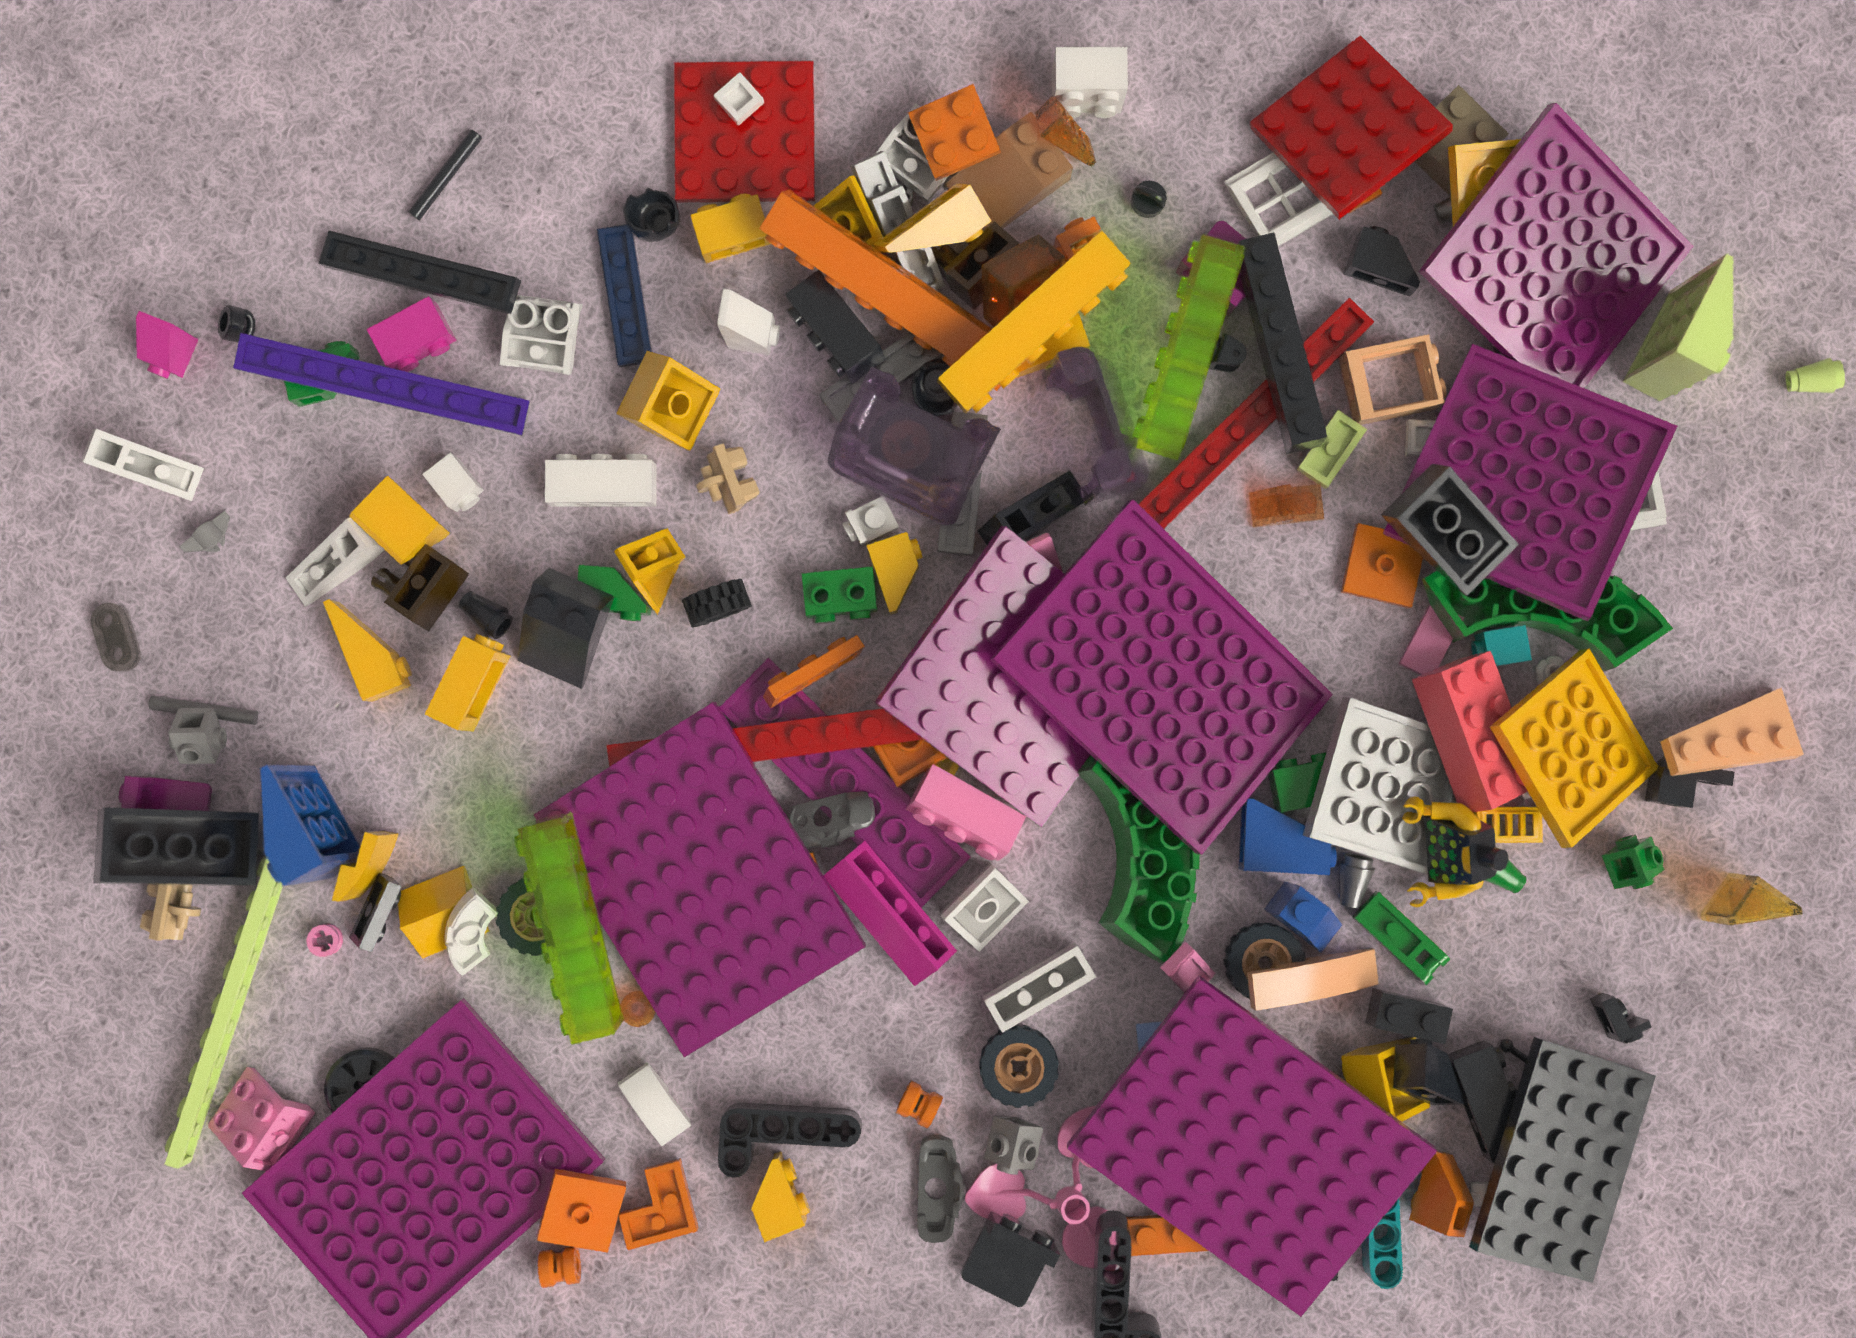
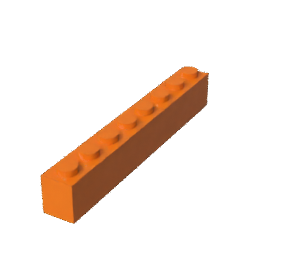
M785 190L780 193L759 228L767 234L765 239L769 243L782 250L787 247L797 254L795 259L801 265L811 270L816 267L826 274L825 280L829 284L840 290H843L844 287L856 295L854 299L860 305L869 310L876 308L885 314L884 320L889 325L898 330H902L904 327L915 335L913 340L927 350L934 348L944 355L942 359L949 366H952L992 330L991 327L880 251H876L870 244L791 190ZM998 384L994 389L998 391L1001 385Z

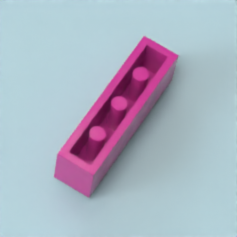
M866 841L862 842L823 875L830 886L914 986L936 972L957 952Z

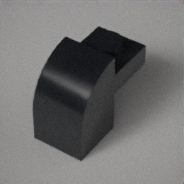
M1664 756L1658 760L1657 770L1648 778L1645 801L1680 808H1693L1697 782L1717 786H1733L1735 772L1719 769L1671 776Z

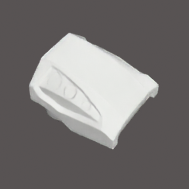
M915 103V105L912 107L910 111L917 109L920 106ZM907 114L891 131L877 152L885 151L894 176L929 202L948 176L935 181L913 124Z
M517 295L511 315L507 314L503 328L500 365L571 375L577 327L583 304Z

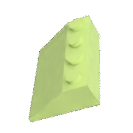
M1725 254L1669 291L1623 380L1624 383L1661 401L1671 395H1677L1679 391L1685 388L1689 389L1693 384L1700 380L1704 381L1708 376L1714 373L1718 374L1724 369L1730 358V353L1727 350L1733 341V256Z

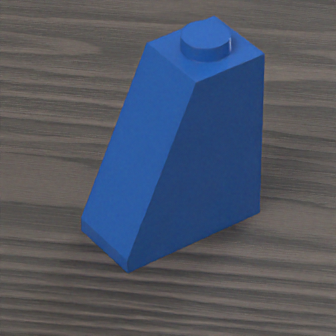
M1247 799L1241 807L1238 865L1240 870L1330 875V867L1334 868L1336 865V847L1303 836L1305 825L1255 799Z
M1286 881L1264 908L1266 912L1320 953L1323 952L1342 926V923L1327 905L1302 886Z

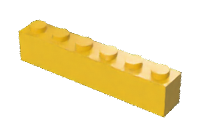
M1101 231L938 377V384L965 414L971 409L978 413L993 399L988 394L998 384L1003 389L1020 375L1016 370L1018 366L1025 360L1032 364L1047 350L1043 344L1048 339L1054 336L1059 340L1074 326L1070 320L1081 311L1085 316L1101 302L1097 295L1106 287L1113 291L1125 281L1128 276L1124 271L1131 263L1108 236Z

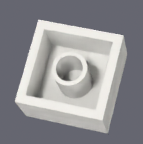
M1056 47L1051 72L1052 113H1060V116L1063 118H1076L1081 113H1094L1098 118H1110L1115 116V113H1121L1128 90L1127 47Z

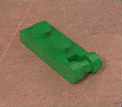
M1375 891L1352 916L1354 920L1426 986L1434 978L1432 974L1439 966L1444 967L1451 960L1446 953L1378 891ZM1424 950L1429 956L1420 964L1415 959Z

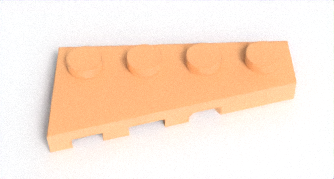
M1782 688L1660 742L1671 776L1790 760L1804 755Z

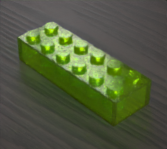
M1204 234L1201 235L1200 242L1193 240L1187 262L1193 263L1189 277L1182 276L1176 293V298L1182 299L1178 313H1170L1165 333L1170 334V339L1167 347H1160L1154 364V368L1160 370L1157 381L1149 382L1143 403L1149 405L1146 416L1141 415V417H1138L1132 438L1138 439L1136 448L1174 460H1178L1181 457L1247 250L1245 246Z
M573 812L530 821L517 828L519 835H515L514 841L519 857L524 856L528 870L523 872L528 893L533 892L536 907L532 908L533 919L537 929L542 928L545 942L541 944L543 959L546 965L551 964L554 978L550 979L552 995L555 1000L560 999L563 1014L559 1015L561 1031L564 1036L569 1035L571 1045L614 1035L624 1018Z

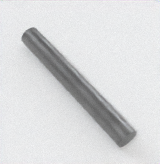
M151 696L148 704L150 710L177 713L178 708H214L218 720L251 725L257 724L259 714L258 711L159 696Z

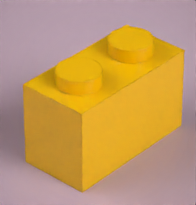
M741 194L733 197L730 200L731 203L721 206L716 204L704 205L697 209V213L690 215L701 253L706 263L771 244L765 239L767 234L759 229L765 217L758 194L754 196Z

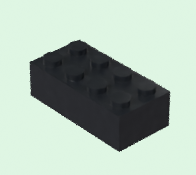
M108 807L99 809L97 815L93 884L255 885L259 813Z

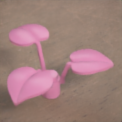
M1096 1106L1086 1107L1073 1113L1064 1121L1058 1132L1057 1147L1059 1152L1066 1157L1074 1158L1072 1161L1073 1186L1062 1188L1057 1193L1055 1199H1050L1033 1190L1023 1189L1025 1179L1020 1170L1017 1175L1004 1173L997 1170L998 1164L995 1163L981 1171L966 1191L965 1201L975 1213L986 1219L991 1211L1000 1216L1008 1214L1018 1219L1026 1210L1024 1196H1029L1049 1205L1051 1209H1057L1064 1220L1068 1222L1062 1234V1246L1066 1255L1078 1265L1094 1268L1096 1223L1099 1216L1108 1210L1100 1206L1090 1208L1089 1202L1081 1193L1082 1184L1080 1183L1079 1163L1081 1161L1083 1165L1090 1168L1093 1167L1069 1151L1067 1143ZM1112 1232L1109 1238L1110 1244L1116 1245L1115 1232ZM1108 1265L1105 1267V1270L1115 1271L1117 1265Z

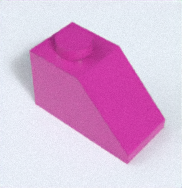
M138 311L136 316L137 359L149 364L147 371L168 379L171 373L183 378L198 339L169 322Z

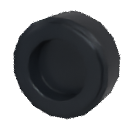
M1151 180L1141 182L1132 193L1131 205L1133 210L1141 217L1151 218L1157 216L1165 207L1167 200L1166 191L1158 182Z
M232 305L224 307L218 321L220 338L239 342L245 319L247 325L243 334L253 336L256 328L253 314L241 307Z

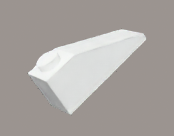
M723 289L717 326L728 349L770 355L771 346H777L780 334V325H775L773 313L732 290Z
M93 429L81 460L83 463L190 501L193 499L204 468L98 429Z
M347 518L286 579L304 606H308L371 563L384 549L354 520Z

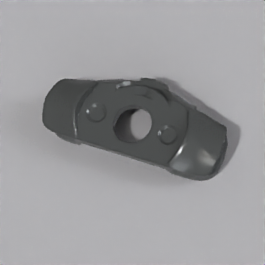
M866 791L846 792L794 805L783 810L805 847H835L845 839L854 837V831L870 826L875 818L874 803ZM823 806L829 807L832 812L830 822L825 826H817L814 821L816 810Z
M930 1135L922 1139L920 1146L917 1226L919 1237L923 1241L931 1243L945 1242L953 1233L955 1218H959V1210L967 1190L966 1183L963 1182L960 1164L956 1161V1151L952 1140L942 1135ZM932 1178H939L946 1184V1192L940 1198H932L926 1193L925 1185Z

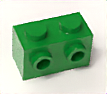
M873 566L802 573L805 614L808 619L814 618L815 624L836 622L835 616L849 615L850 620H865L871 618L870 612H878Z

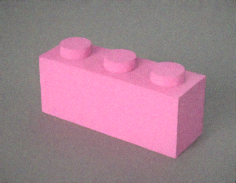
M934 764L923 774L906 810L913 813V817L918 822L929 826L933 824L945 831V836L952 841L958 843L965 842L974 847L979 856L987 860L997 861L1010 852L1026 818L1025 815Z

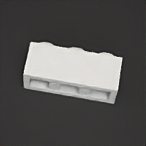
M557 454L556 460H545V503L551 507H656L657 465L653 460H647V455L627 454L626 460H612V455L592 454L591 460H577V455Z
M1074 942L985 994L983 999L1003 1033L1093 980L1096 976L1080 948Z

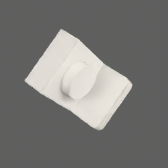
M884 496L853 511L851 509L846 511L845 515L848 521L842 523L851 542L858 539L861 547L899 529Z

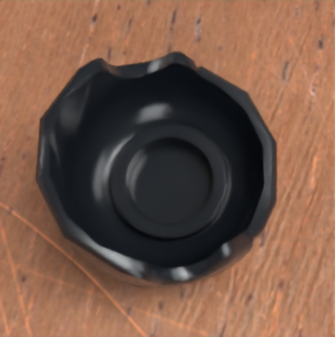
M647 188L639 196L631 194L623 208L627 226L639 239L647 242H658L666 239L675 233L680 224L681 215L678 204L667 192Z
M937 359L925 362L918 368L911 382L912 396L916 405L922 412L935 417L950 414L957 406L954 400L937 382L938 377L951 367L944 360Z

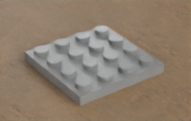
M1342 697L1303 836L1428 874L1425 816H1422L1420 821L1415 824L1406 823L1402 817L1406 812L1418 813L1412 807H1403L1406 800L1410 797L1416 796L1421 798L1425 805H1431V802L1450 803L1453 790L1429 725L1353 698Z

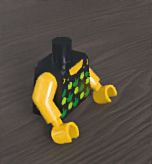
M1416 796L1410 797L1404 803L1403 807H1412L1418 812L1404 813L1402 819L1406 823L1415 824L1420 821L1422 816H1425L1428 882L1435 884V886L1429 887L1423 882H1416L1410 886L1407 892L1418 890L1423 895V899H1414L1409 903L1412 907H1422L1432 897L1444 900L1466 896L1480 889L1483 886L1484 880L1494 877L1497 871H1502L1506 868L1509 858L1508 853L1504 849L1496 848L1494 828L1480 821L1466 805L1448 802H1431V805H1425L1424 801Z

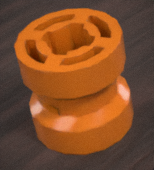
M911 1080L895 1113L904 1118L911 1116L917 1120L918 1125L928 1129L941 1105L943 1096L934 1091L928 1093L922 1090L920 1084ZM920 1095H921L922 1098H921V1100H920V1102H919V1104H918V1106H917L915 1112H913V1110H914V1108H915V1106H916V1104H917V1102H918V1100H919V1098H920Z
M566 1247L562 1252H554L552 1249L539 1252L538 1276L542 1288L554 1287L557 1282H565L567 1285L580 1283L581 1261L580 1252L577 1247Z

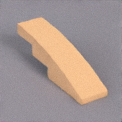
M1373 948L1309 957L1305 961L1276 965L1277 968L1247 972L1251 1008L1256 1011L1328 998L1379 984L1375 949Z

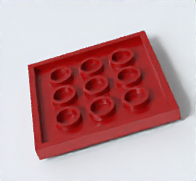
M1361 35L1249 122L1251 130L1339 220L1453 132V124Z
M813 61L674 62L675 200L677 203L730 202L733 197L741 194H750L751 196L758 194L760 202H776L780 193L785 190H791L805 201H815ZM740 72L763 97L764 104L738 126L715 101L713 95Z

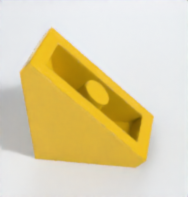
M668 528L621 546L614 551L632 582L657 615L680 562L686 558Z

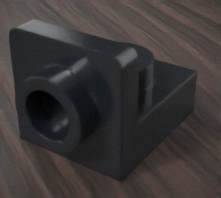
M1600 993L1590 998L1603 1029L1610 1039L1623 1042L1624 1044L1631 1043L1644 1036L1642 1032L1652 1027L1648 1019L1637 1016L1626 1021V1018H1628L1627 1009L1619 998H1615V996Z

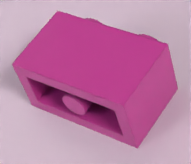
M430 296L366 329L385 366L405 372L415 369L419 365L418 361L429 355L435 357L447 352L450 349L449 344L457 341L438 304Z

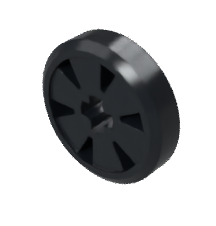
M371 1047L355 1049L340 1057L331 1066L324 1083V1097L330 1112L333 1113L361 1088L357 1085L358 1081L364 1083L372 1079L394 1057L381 1049Z

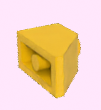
M907 532L867 545L890 615L898 612L919 569L917 560L923 558L917 539L910 540Z

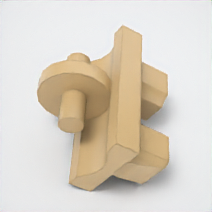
M724 443L714 446L713 452L706 456L709 466L700 469L704 480L696 484L698 493L709 491L713 502L723 499L729 515L738 512L746 503L755 499L759 495V489L753 477L738 482L735 475V470L745 468L747 465V458L743 447L726 449Z
M193 885L147 886L149 896L156 897L154 910H146L142 914L140 923L141 929L150 932L149 939L156 941L183 939L184 929H187L189 916L198 917L201 914V908L191 906Z

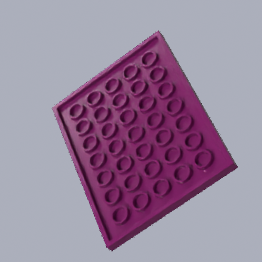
M1133 499L1127 501L990 659L1197 855H1202L1333 695Z
M716 701L533 814L683 1057L703 1047L866 947V943Z
M1200 975L1194 980L1067 1143L1069 1151L1300 1317L1307 1311L1437 1152L1433 1144Z
M463 998L244 1190L242 1195L368 1338H406L542 1217L555 1169L590 1175L605 1161V1157Z

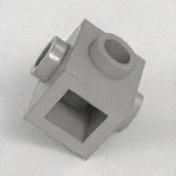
M178 708L168 732L169 745L171 749L175 750L180 764H216L221 749L225 748L227 742L226 730L221 728L214 708Z
M994 1116L984 1159L998 1164L997 1170L1008 1174L1017 1175L1019 1170H1034L1043 1127L1018 1117Z

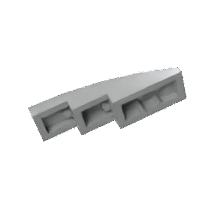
M885 151L877 152L850 165L883 237L914 215L904 187L897 184ZM931 247L889 253L891 260L935 290L945 286Z

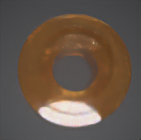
M643 991L630 992L624 997L620 1005L622 1019L633 1027L647 1025L652 1021L656 1013ZM633 1003H643L645 1012L641 1015L634 1014L632 1011Z

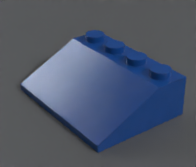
M266 765L261 768L264 853L269 861L267 869L276 882H281L284 887L330 879L339 874L341 864L357 862L361 846L315 766Z

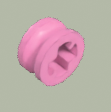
M318 925L308 933L306 939L307 947L313 955L326 957L338 952L343 943V935L335 925ZM322 930L326 936L331 935L333 938V942L328 944L329 950H326L324 945H318L317 938L322 937L320 934Z

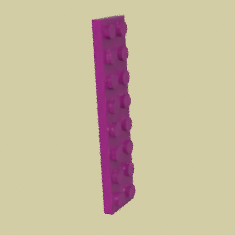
M767 658L719 707L738 728L828 716L802 690L770 708L763 698L767 687H769L767 682L783 672L770 658ZM861 748L771 760L812 801L846 792L866 791L873 800L875 818L873 823L867 828L854 831L855 836L850 839L857 846L866 841L921 908L971 858L957 842L945 836V831L933 824L929 826L918 822L913 817V813L906 810L911 797L901 787L898 788L892 778ZM826 806L820 807L831 819L832 812L830 808Z

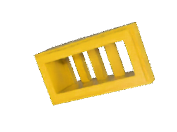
M1496 807L1492 810L1473 812L1484 823H1486V814H1492L1495 843H1543L1542 814L1537 807ZM1500 814H1505V835H1500ZM1513 814H1518V835H1513ZM1526 814H1532V835H1526Z

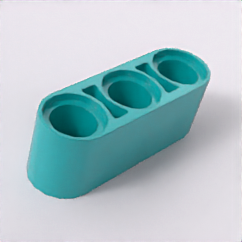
M1399 1198L1361 1243L1363 1269L1375 1285L1383 1289L1394 1288L1400 1283L1403 1276ZM1380 1224H1387L1388 1230L1386 1235L1375 1239L1373 1236L1375 1228ZM1381 1261H1389L1388 1271L1383 1275H1376L1375 1268L1377 1264Z

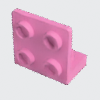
M247 1067L208 1123V1127L242 1167L267 1171L290 1151L314 1116L315 1111L307 1104L282 1099L255 1068Z

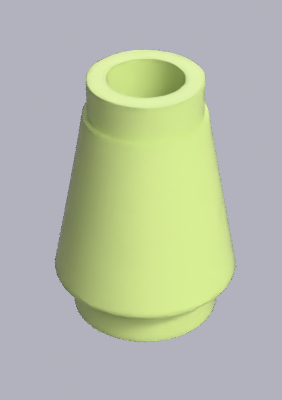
M1827 358L1792 371H1787L1785 375L1788 392L1834 393L1836 389L1843 388L1845 383L1843 364L1840 360L1833 361L1831 358Z

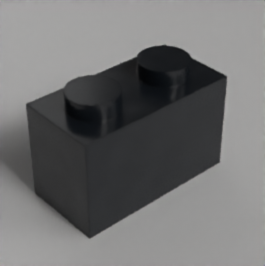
M1373 988L1365 1023L1377 1029L1446 1045L1453 1009L1440 1003Z

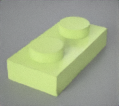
M1339 410L1334 413L1325 426L1327 439L1320 447L1310 449L1296 469L1324 489L1329 487L1367 431L1365 427Z

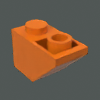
M1437 1151L1421 1170L1422 1176L1418 1190L1411 1199L1412 1211L1409 1220L1446 1236L1465 1237L1474 1200L1453 1154Z

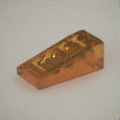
M1054 96L1050 97L1035 112L1040 136L1092 167L1096 163L1090 138Z

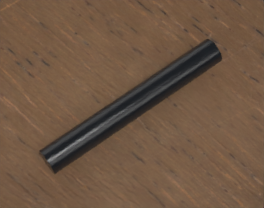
M472 129L468 132L408 211L409 214L417 220H421L482 140L478 133Z

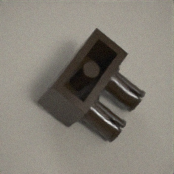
M995 221L983 230V233L978 238L968 242L969 246L960 254L948 244L939 245L940 249L936 246L931 247L936 262L944 269L950 289L974 310L1024 263L1019 242Z
M425 544L417 556L404 563L409 568L401 579L387 568H380L376 573L386 579V582L384 583L373 576L371 585L388 596L384 601L385 604L429 632L467 579L469 573Z

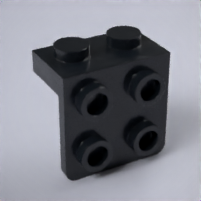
M991 1211L961 1270V1276L964 1281L1014 1306L1023 1307L1045 1264L1054 1268L1060 1253L1054 1243V1238L1040 1230L1032 1232L1022 1227L1023 1224L1016 1218L1008 1214L1000 1216Z

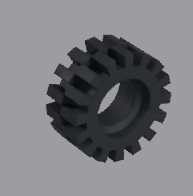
M741 578L710 586L682 600L692 628L727 618L752 606Z

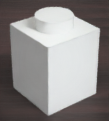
M451 452L422 474L448 508L456 512L460 509L466 511L473 507L480 499L478 495L484 491L461 460Z

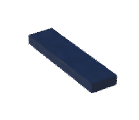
M627 224L597 229L617 363L619 368L639 365L646 352H652L634 233Z

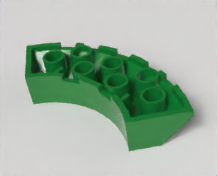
M1438 571L1422 579L1430 606L1453 638V643L1474 632L1488 628L1526 625L1528 628L1541 630L1557 636L1578 650L1590 648L1601 669L1605 672L1618 667L1673 629L1652 603L1642 594L1638 595L1623 584V580L1615 575L1609 576L1593 614L1588 621L1487 578H1484L1467 596L1463 595Z
M1090 755L1078 770V773L1102 803L1113 830L1116 846L1114 886L1107 907L1098 923L1127 946L1164 964L1181 947L1189 927L1187 921L1192 903H1196L1197 893H1194L1196 870H1199L1200 855L1195 854Z

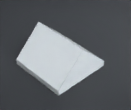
M990 862L940 912V916L980 952L1029 901Z

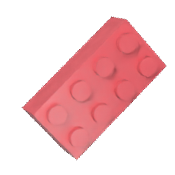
M1491 651L1457 659L1412 679L1457 803L1466 805L1472 812L1492 810L1528 792L1490 728L1492 724L1512 708Z

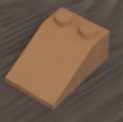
M1032 112L1018 120L996 138L1001 151L1000 154L959 171L945 184L948 189L956 183L971 185L991 220L990 223L982 228L983 230L994 221L1000 227L1005 228L1071 179L1073 166Z

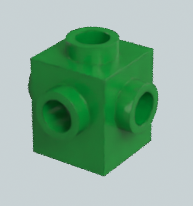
M1636 834L1622 837L1615 841L1616 846L1602 855L1614 889L1632 886L1633 889H1639L1654 883L1653 878L1664 871L1662 852L1655 846L1652 836L1637 839Z

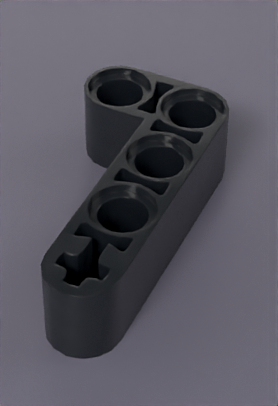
M734 1103L728 1107L721 1118L718 1166L721 1172L728 1177L736 1178L744 1175L752 1163L754 1142L850 1147L860 1138L862 1120L854 1110L845 1108ZM735 1113L742 1114L747 1120V1127L741 1130L733 1128L729 1123V1116ZM771 1115L778 1116L783 1122V1129L776 1132L770 1131L765 1125V1118ZM808 1117L814 1118L818 1122L820 1129L812 1134L806 1133L800 1126L801 1120ZM826 1118L831 1119L830 1127H839L842 1124V1120L849 1121V1126L855 1128L851 1129L849 1135L846 1136L842 1135V1129L831 1128L829 1135H824L827 1125ZM731 1150L740 1151L745 1157V1163L739 1166L732 1165L727 1159V1152Z
M1115 1210L1102 1213L1096 1223L1091 1321L1093 1338H1103L1102 1336L1106 1333L1116 1334L1112 1338H1138L1144 1334L1152 1335L1150 1338H1162L1159 1323L1155 1317L1147 1313L1128 1312L1132 1241L1128 1220L1125 1215ZM1112 1232H1115L1116 1245L1110 1244L1109 1238ZM1115 1264L1120 1266L1115 1271L1105 1270V1267ZM1107 1299L1118 1300L1115 1304L1106 1305L1103 1303Z

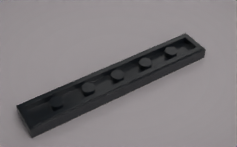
M328 231L318 262L321 266L510 315L521 284V280L514 276L333 231Z

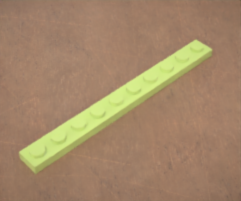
M266 856L263 857L258 866L257 876L260 879L256 891L253 890L246 902V911L249 912L245 924L239 927L235 935L234 944L237 945L234 957L227 962L223 971V979L226 981L222 993L216 996L212 1004L211 1013L214 1014L211 1026L204 1031L200 1040V1048L203 1050L199 1062L193 1065L189 1073L188 1082L191 1083L188 1095L182 1099L177 1109L176 1116L180 1119L176 1131L170 1134L165 1145V1152L168 1155L164 1165L176 1169L192 1161L283 888L281 882H276L267 869L269 861Z

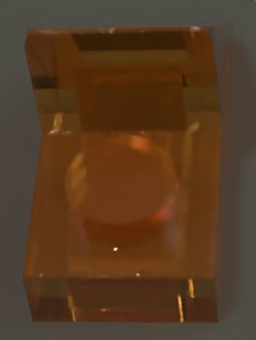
M1290 484L1248 493L1252 528L1325 519L1320 484L1291 487Z

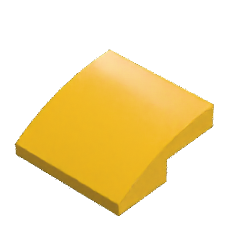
M386 830L364 832L357 862L341 864L332 897L333 901L341 902L360 898L369 890L378 874L382 873L390 859L398 833Z

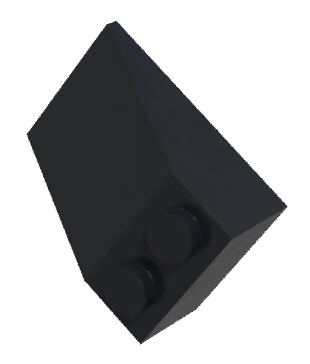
M1431 464L1381 514L1410 547L1466 596L1519 545L1450 466Z
M548 568L532 583L523 612L517 661L582 689L615 596Z

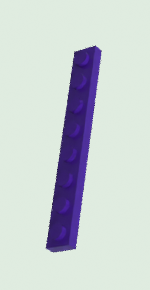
M240 333L233 369L521 436H523L530 404L529 400L243 333Z

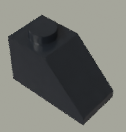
M1364 226L1356 236L1344 275L1410 297L1418 289L1420 280L1398 237L1389 235L1388 230L1379 226H1369V228Z
M1412 1039L1410 1044L1395 1045L1394 1089L1431 1105H1464L1465 1097L1447 1052L1434 1047L1432 1041L1424 1039Z

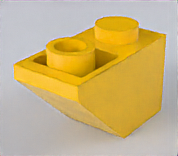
M781 1151L774 1154L751 1207L764 1242L804 1227L807 1221L806 1214L810 1213L805 1194L803 1192L797 1193L793 1180L797 1179L794 1165L790 1158L784 1160Z

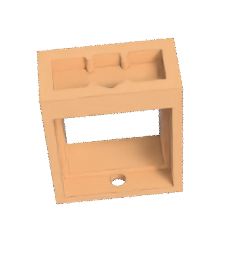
M1429 334L1346 351L1339 358L1351 417L1354 421L1364 425L1436 410L1445 403L1444 398L1447 395L1444 379L1442 377L1439 378L1436 364L1439 362V354L1434 343L1431 344ZM1414 352L1424 400L1374 410L1363 363Z

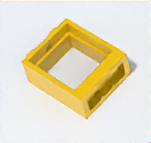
M476 634L474 639L462 636L424 715L456 730L474 732L511 655L502 652L504 645L480 634Z

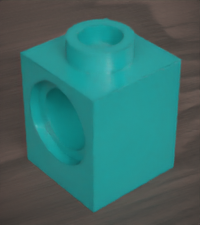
M1526 625L1474 634L1475 641L1471 642L1472 655L1491 651L1496 666L1532 660Z

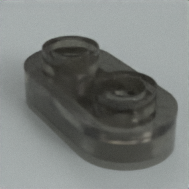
M103 603L96 607L92 612L90 622L103 664L108 669L117 672H128L134 669L140 661L141 650L129 612L123 606L114 603ZM108 614H110L112 617V623L109 626H106L104 623V619ZM117 648L122 650V657L119 660H116L114 656Z

